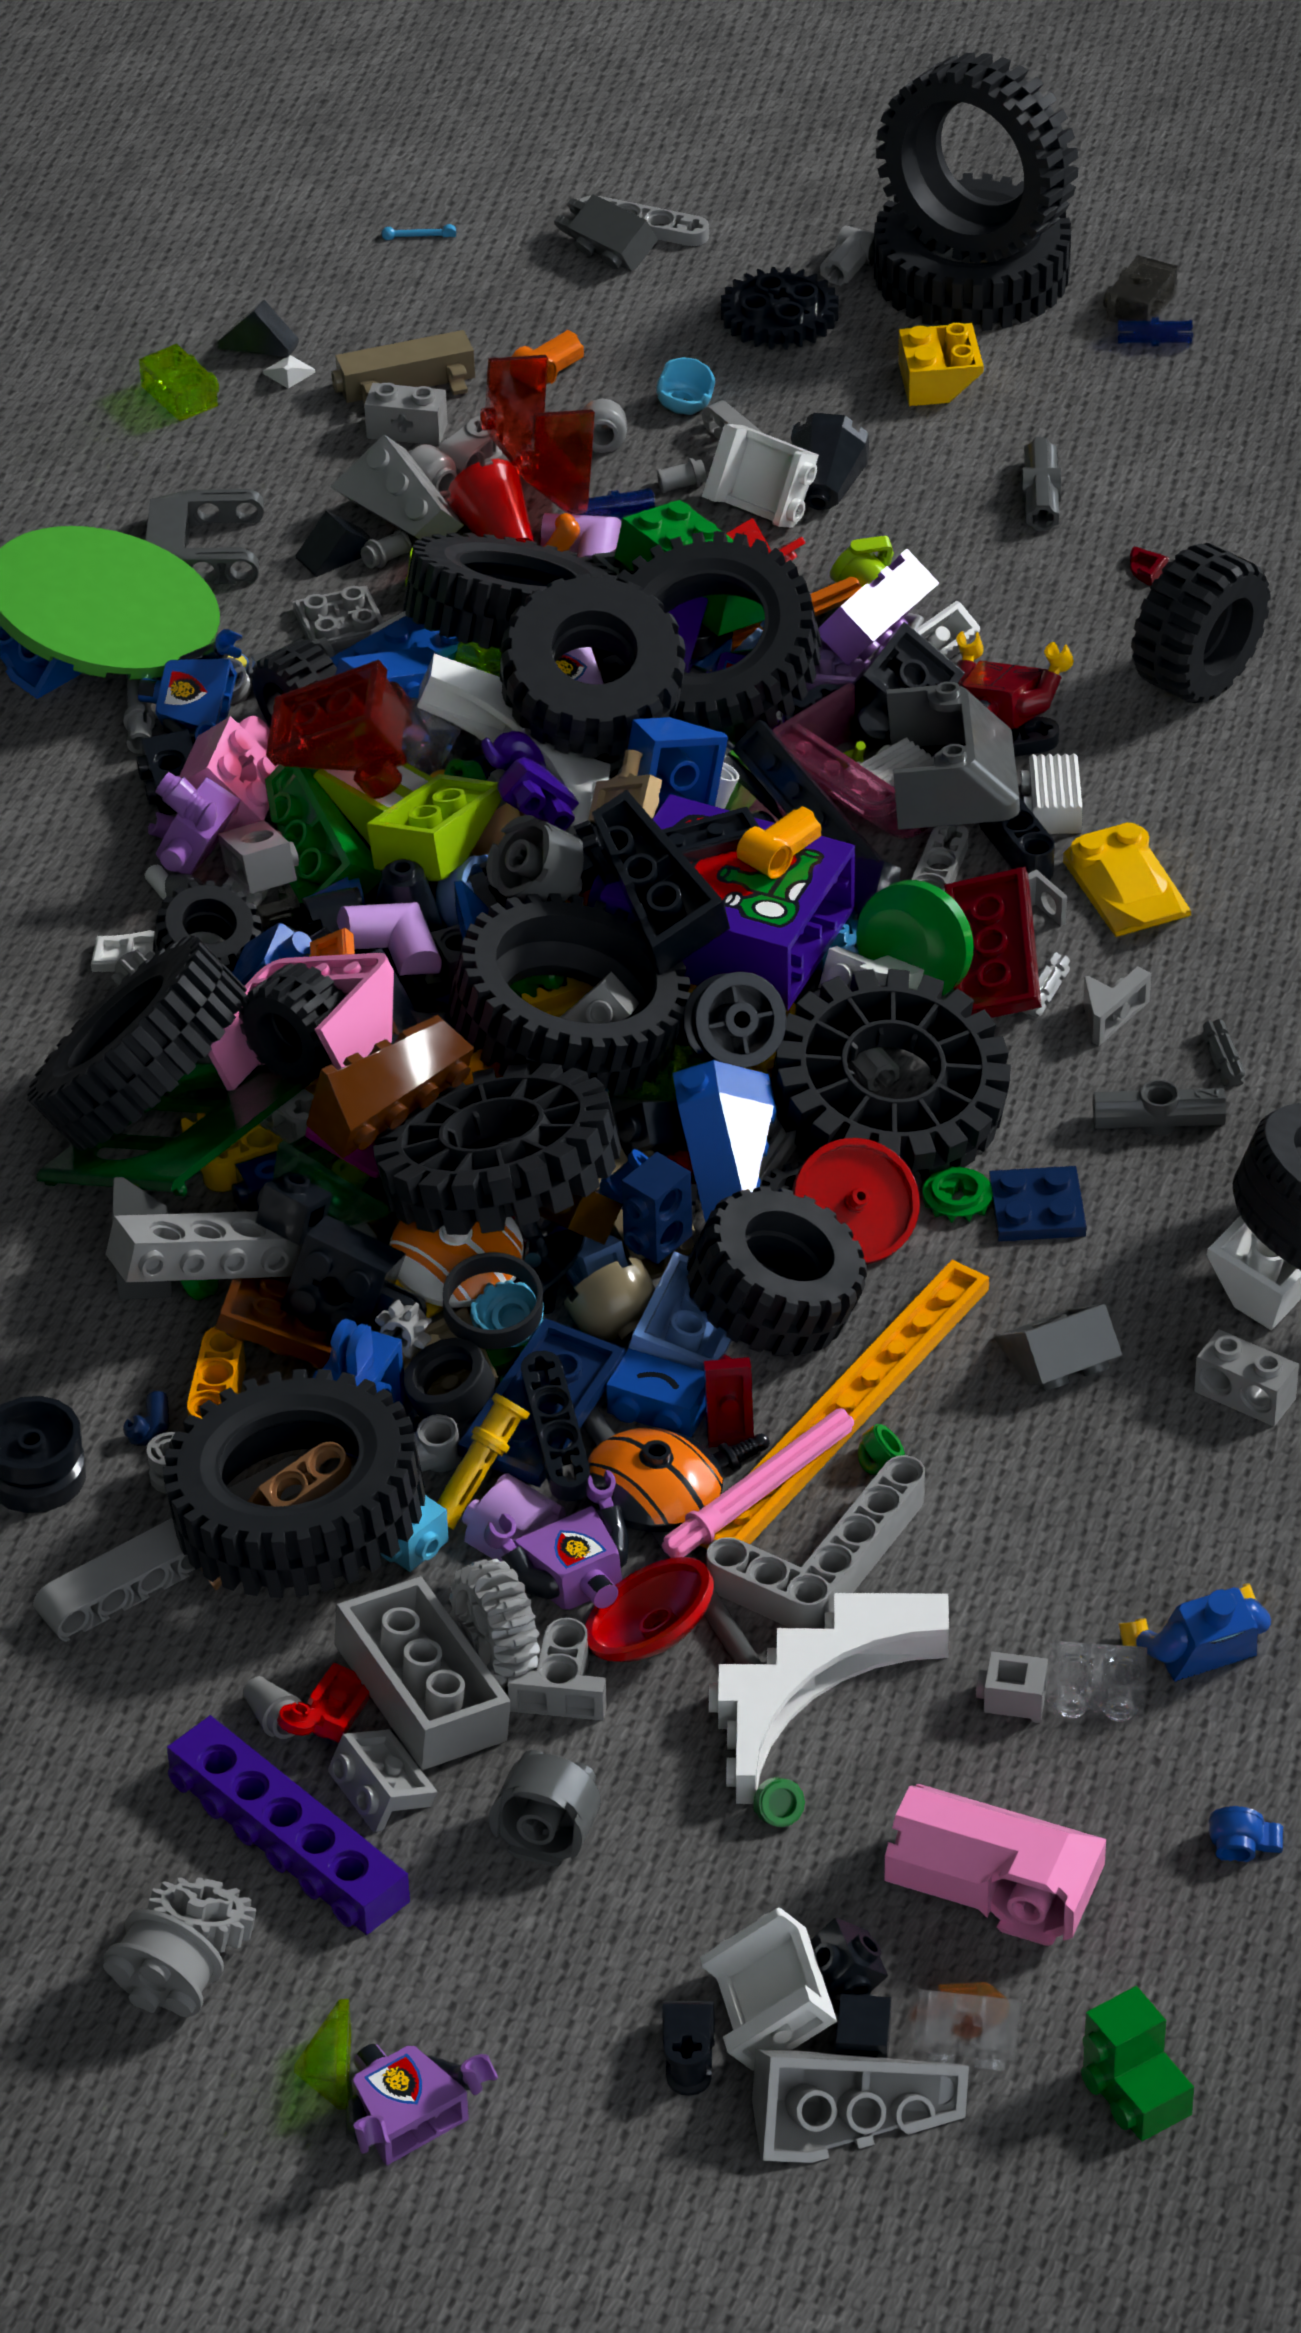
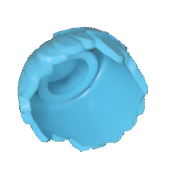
M507 1280L504 1283L497 1282L495 1286L488 1283L483 1290L484 1294L478 1295L476 1301L471 1303L470 1317L472 1325L487 1330L504 1329L516 1325L531 1313L537 1301L530 1287L522 1282L514 1283L512 1280ZM544 1312L542 1313V1318H541V1321H540L538 1327H539V1326L541 1325V1323L543 1322V1314H544ZM536 1330L526 1340L511 1347H519L530 1341Z

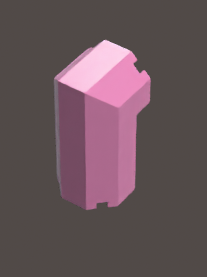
M916 1784V1786H909L895 1815L892 1829L898 1830L895 1844L888 1842L885 1853L884 1881L976 1908L987 1918L991 1911L1000 1920L997 1928L1002 1933L1050 1946L1053 1945L1058 1936L1063 1935V1941L1073 1938L1105 1865L1106 1839L932 1787Z

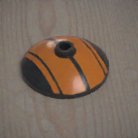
M644 1427L615 1434L600 1443L588 1458L590 1475L595 1488L599 1490L608 1489L604 1474L606 1470L613 1473L616 1480L611 1497L613 1505H619L625 1526L647 1532L673 1531L685 1522L687 1513L690 1511L698 1512L722 1494L723 1473L714 1455L693 1438L670 1429ZM592 1501L595 1507L601 1510L599 1504Z

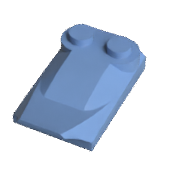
M674 1251L632 1335L629 1348L704 1371V1361L718 1360L721 1355L726 1354L732 1340L726 1337L727 1332L721 1327L716 1329L708 1321L706 1311L700 1312L693 1298L695 1293H691L688 1285L687 1262L689 1257Z

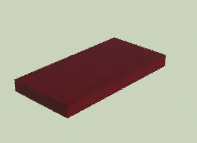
M1021 867L944 884L945 892L961 907L972 931L974 946L972 962L965 978L954 988V991L958 988L974 999L971 1015L985 1009L989 1016L994 1018L1041 1008L1029 876L1026 868Z

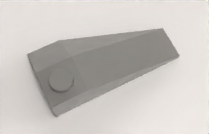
M756 2049L752 2104L760 2159L763 2161L814 2163L830 2158L827 2149L855 2141L858 2149L875 2145L874 2135L897 2128L909 2135L963 2119L966 2116L969 2066L809 2051Z

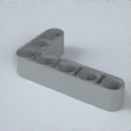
M908 1455L896 1456L887 1461L802 1567L736 1538L725 1537L715 1540L707 1549V1568L713 1577L714 1589L719 1596L789 1628L824 1629L825 1612H834V1593H853L922 1507L925 1498L924 1465L917 1458Z

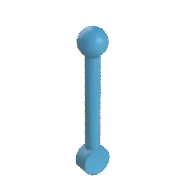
M447 224L442 229L394 230L392 227H385L381 235L385 240H392L394 237H456V227L452 224Z

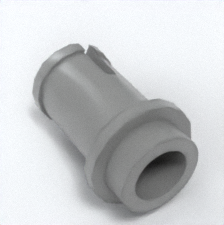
M689 458L688 463L656 471L657 481L663 493L695 485L697 488L700 487L701 483L707 481L706 471L701 459L695 461L693 458Z
M397 530L378 541L370 539L361 549V558L367 567L374 568L377 566L381 569L385 567L387 561L404 553H409L411 551V541L406 532H401V530Z

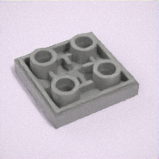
M367 585L360 587L349 586L342 591L323 595L312 594L305 599L292 602L293 611L306 639L311 641L326 637L334 651L348 648L371 635V629L384 623Z

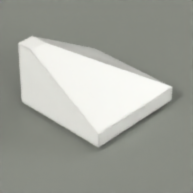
M291 355L263 370L264 375L288 389L315 373L314 368Z

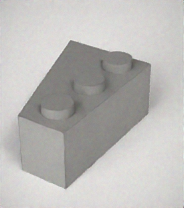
M385 434L330 486L350 501L420 541L423 537L432 538V535L436 534L446 537L447 533H456L464 526L409 452Z

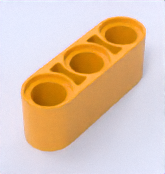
M215 1326L206 1331L203 1336L187 1401L188 1416L191 1414L201 1419L199 1406L207 1400L219 1405L222 1403L220 1392L230 1387L236 1394L241 1392L246 1370L243 1341L229 1337L225 1332L215 1329Z

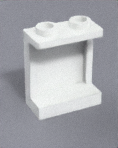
M724 424L702 497L714 502H726L773 521V525L778 527L793 528L804 514V500L809 485L812 484L816 477V463L819 455L743 425Z
M776 1908L770 1913L762 1915L756 1922L731 1938L720 1942L715 1948L700 1957L702 1968L712 1974L718 1981L733 2031L723 2036L727 2052L752 2071L755 2065L756 2049L791 2051L837 2022L806 1927L781 1908Z

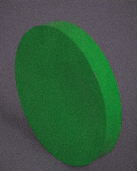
M919 880L899 881L873 895L860 913L856 932L859 955L870 960H876L888 955L924 970L923 976L925 974L944 981L942 996L957 987L967 975L973 958L972 931L961 907L949 894L939 887Z

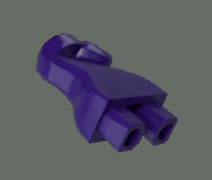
M511 731L500 734L493 743L487 737L482 740L481 746L489 764L498 770H505L497 785L498 792L503 801L526 815L541 819L564 831L574 822L575 816L572 811L579 805L578 800L564 784L548 771L542 752L531 737L523 732Z

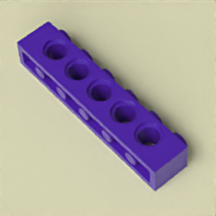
M211 1715L167 1746L168 1776L172 1784L180 1792L186 1793L190 1791L198 1797L204 1810L212 1818L219 1819L222 1817L231 1824L236 1836L245 1845L251 1846L255 1844L263 1850L274 1869L280 1873L287 1870L296 1877L307 1896L313 1900H317L319 1897L332 1907L334 1915L344 1926L351 1927L354 1925L365 1935H368L410 1902L407 1872Z

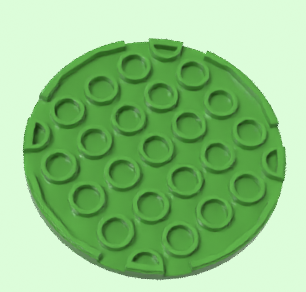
M58 526L22 534L0 548V626L19 644L45 660L51 661L54 657L74 665L73 671L103 678L106 677V673L128 674L129 680L163 677L167 661L178 660L184 654L215 642L220 623V612L211 588L186 562L153 543L132 535L102 528Z

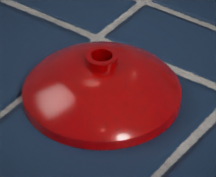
M675 1557L652 1563L630 1574L615 1585L618 1589V1597L612 1605L603 1609L595 1606L591 1611L585 1624L588 1647L598 1658L614 1662L637 1661L658 1655L672 1648L691 1632L709 1606L714 1589V1581L710 1571L700 1560L690 1557Z

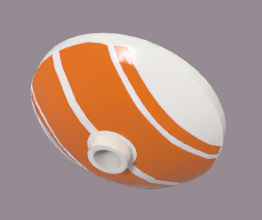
M512 1217L506 1218L505 1228L502 1231L482 1234L480 1224L476 1222L467 1235H449L446 1233L444 1225L432 1233L417 1229L416 1222L407 1225L400 1221L390 1241V1246L406 1253L397 1277L401 1285L406 1290L422 1297L425 1302L443 1307V1286L451 1270L461 1261L477 1254L489 1252L505 1253L521 1260L524 1259L523 1238L518 1225ZM488 1272L472 1276L463 1281L454 1290L449 1304L451 1308L470 1307L471 1303L476 1301L478 1295L484 1294L483 1290L488 1283L495 1286L497 1282L504 1283L507 1280L514 1282L516 1277L499 1272Z

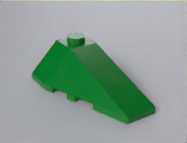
M291 752L265 779L271 821L277 824L278 831L281 832L287 841L293 842L298 853L299 865L294 866L297 881L281 886L296 918L300 920L299 905L302 903V898L313 895L347 876L349 880L359 877L364 897H366L380 882L382 873L380 870L374 869L372 854L316 781L299 756Z

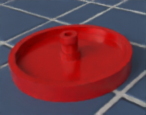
M845 1138L822 1146L802 1165L793 1183V1195L801 1198L806 1195L816 1200V1205L822 1209L828 1207L836 1213L837 1221L848 1225L853 1232V1241H859L866 1265L882 1261L899 1250L911 1236L918 1220L920 1199L912 1172L894 1151L872 1140Z

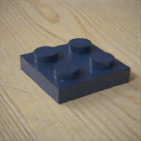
M1076 1166L989 1171L998 1242L1086 1236L1087 1226Z

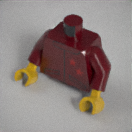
M964 631L957 635L956 642L962 656V660L957 661V666L965 672L957 684L966 688L1010 729L1021 726L1038 714L1045 713L1050 708L1062 679L1059 673L1070 669L1074 662L1067 645H1064L1063 650L1059 653L1056 643L1051 642L1044 650V654L1050 663L1049 669L981 660L976 664L974 660L982 656L984 652L979 633L976 632V639L971 644H966Z

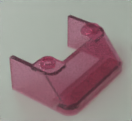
M850 682L772 730L824 792L889 835L903 839L912 838L930 828L898 830L895 788L836 749V747L852 738L850 725L855 716V686Z

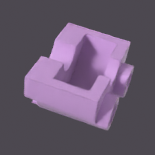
M506 1473L497 1480L481 1501L475 1499L465 1509L462 1517L463 1523L467 1525L464 1542L492 1559L497 1558L499 1561H503L501 1557L505 1554L502 1549L490 1547L485 1542L484 1531L489 1522L493 1524L497 1532L505 1534L499 1525V1518L503 1513L509 1514L516 1522V1531L512 1537L515 1543L516 1539L561 1520L566 1516L565 1509L509 1473Z

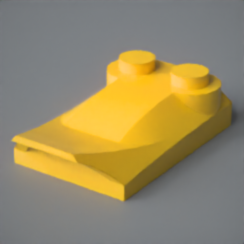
M1122 823L1075 838L1071 846L1063 853V863L1115 937L1191 916V910L1149 848L1148 832L1135 823Z

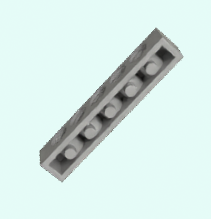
M329 1209L328 1216L375 1239L377 1238V1235L361 1215L354 1214L352 1209ZM258 1211L114 1216L106 1256L125 1282L291 1277L303 1244L297 1245L256 1224Z

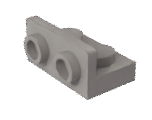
M390 1729L343 1734L328 1767L329 1774L373 1832L384 1830L392 1811L431 1807L438 1793Z

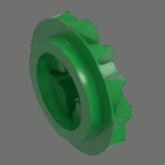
M951 1167L934 1173L926 1180L923 1187L925 1207L932 1208L935 1218L947 1215L951 1223L957 1217H963L970 1222L974 1214L985 1216L987 1206L993 1203L990 1181L980 1172L969 1168ZM959 1187H962L964 1196L960 1200H953L952 1196L958 1192Z

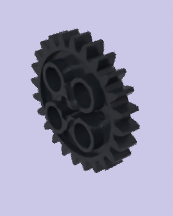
M771 267L770 273L757 269V276L745 273L744 281L734 279L733 287H725V295H721V320L724 321L725 329H731L732 337L741 335V342L743 343L753 339L754 347L768 343V348L772 350L776 344H781L785 350H788L789 343H795L801 348L803 347V340L816 343V335L826 337L827 329L835 328V321L839 319V296L835 295V287H828V280L818 281V274L816 273L806 277L804 269L799 270L796 274L791 273L790 267H786L783 272H778L775 267Z

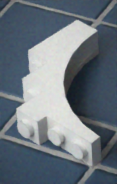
M437 654L433 655L420 684L418 708L450 721L475 735L480 740L487 737L493 743L500 734L511 731L523 732L531 737L530 729L528 727H520L512 717V708L505 705L501 693L502 682L500 677ZM531 737L541 750L548 771L564 784L579 802V805L572 811L575 820L565 830L574 835L576 834L574 826L587 821L589 818L596 782L609 780L611 764L594 758L582 757V754L569 752L568 755L554 750L555 746L547 742L541 744Z
M834 1593V1612H825V1629L777 1628V1648H767V1664H719L718 1684H709V1712L718 1713L719 1729H727V1750H736V1758H727V1787H736V1804H754V1796L758 1789L760 1773L772 1745L789 1721L813 1699L842 1681L875 1668L910 1660L948 1658V1594Z

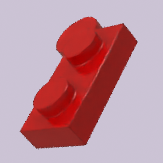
M333 1663L311 1693L307 1704L301 1702L296 1704L294 1702L284 1705L280 1709L277 1718L278 1725L283 1730L294 1735L304 1736L313 1732L319 1737L329 1738L339 1743L342 1735L347 1733L370 1699L369 1691L364 1684H361V1680L354 1671Z

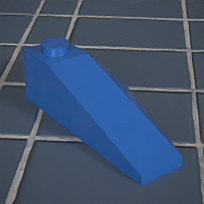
M715 1060L673 1073L678 1109L705 1223L711 1211L715 1209L717 1203L722 1199L748 1188L752 1192L754 1188L760 1187L759 1171L762 1158L767 1156L769 1147L766 1139L769 1126L774 1124L776 1115L772 1084L768 1074Z

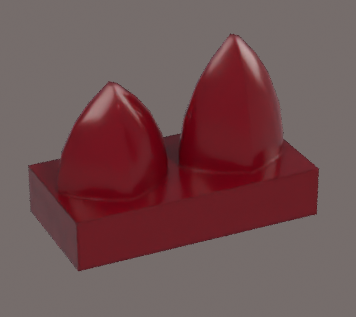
M723 1354L718 1360L704 1361L706 1426L709 1448L718 1447L719 1444L724 1442L728 1446H733L745 1439L753 1438L754 1422L750 1358H731Z

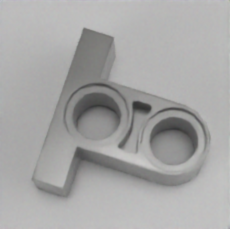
M560 1618L547 1626L537 1671H528L527 1674L516 1677L509 1676L508 1697L511 1700L510 1712L604 1721L607 1707L606 1678L586 1676L589 1664L587 1629L582 1622L573 1618Z

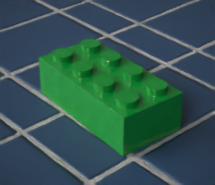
M681 500L672 501L668 504L624 517L614 558L634 572L632 561L641 555L646 562L652 560L650 549L660 544L664 552L672 549L670 539L681 536L683 545L692 544V533L703 532L705 542L713 541L714 531L721 530L714 523L706 520L694 511L687 503ZM726 534L727 541L733 543V539ZM734 595L704 596V598L708 599V604L702 624L717 636L765 620L763 607L753 600Z

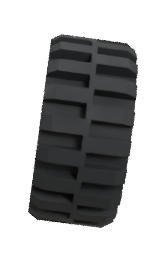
M1211 543L1192 545L1187 550H1182L1176 554L1175 560L1168 562L1164 566L1160 577L1155 579L1150 586L1151 591L1148 597L1144 598L1140 606L1141 613L1139 618L1136 619L1133 628L1136 632L1131 641V648L1134 651L1132 660L1141 678L1192 703L1207 702L1220 696L1223 689L1228 690L1234 684L1233 680L1236 676H1240L1245 670V664L1248 659L1253 657L1257 649L1255 646L1259 638H1262L1265 630L1263 626L1265 619L1269 615L1270 608L1267 605L1268 601L1271 600L1268 588L1269 583L1260 567Z
M757 1187L752 1192L748 1188L722 1199L717 1203L715 1209L711 1211L687 1262L688 1285L691 1293H695L693 1298L700 1312L706 1311L708 1321L716 1329L721 1327L727 1332L726 1337L736 1343L740 1340L749 1345L748 1349L759 1353L763 1350H768L772 1352V1356L784 1357L789 1352H793L794 1356H801L811 1353L812 1350L815 1352L830 1345L832 1340L837 1339L864 1290L866 1285L865 1278L867 1277V1266L865 1259H863L864 1254L859 1241H853L852 1230L846 1223L841 1224L836 1220V1213L828 1207L822 1209L815 1204L816 1200L806 1195L801 1198L793 1195L792 1190L783 1188L778 1191H771L770 1187ZM760 1263L773 1266L783 1271L784 1273L789 1275L793 1280L781 1277L771 1272Z

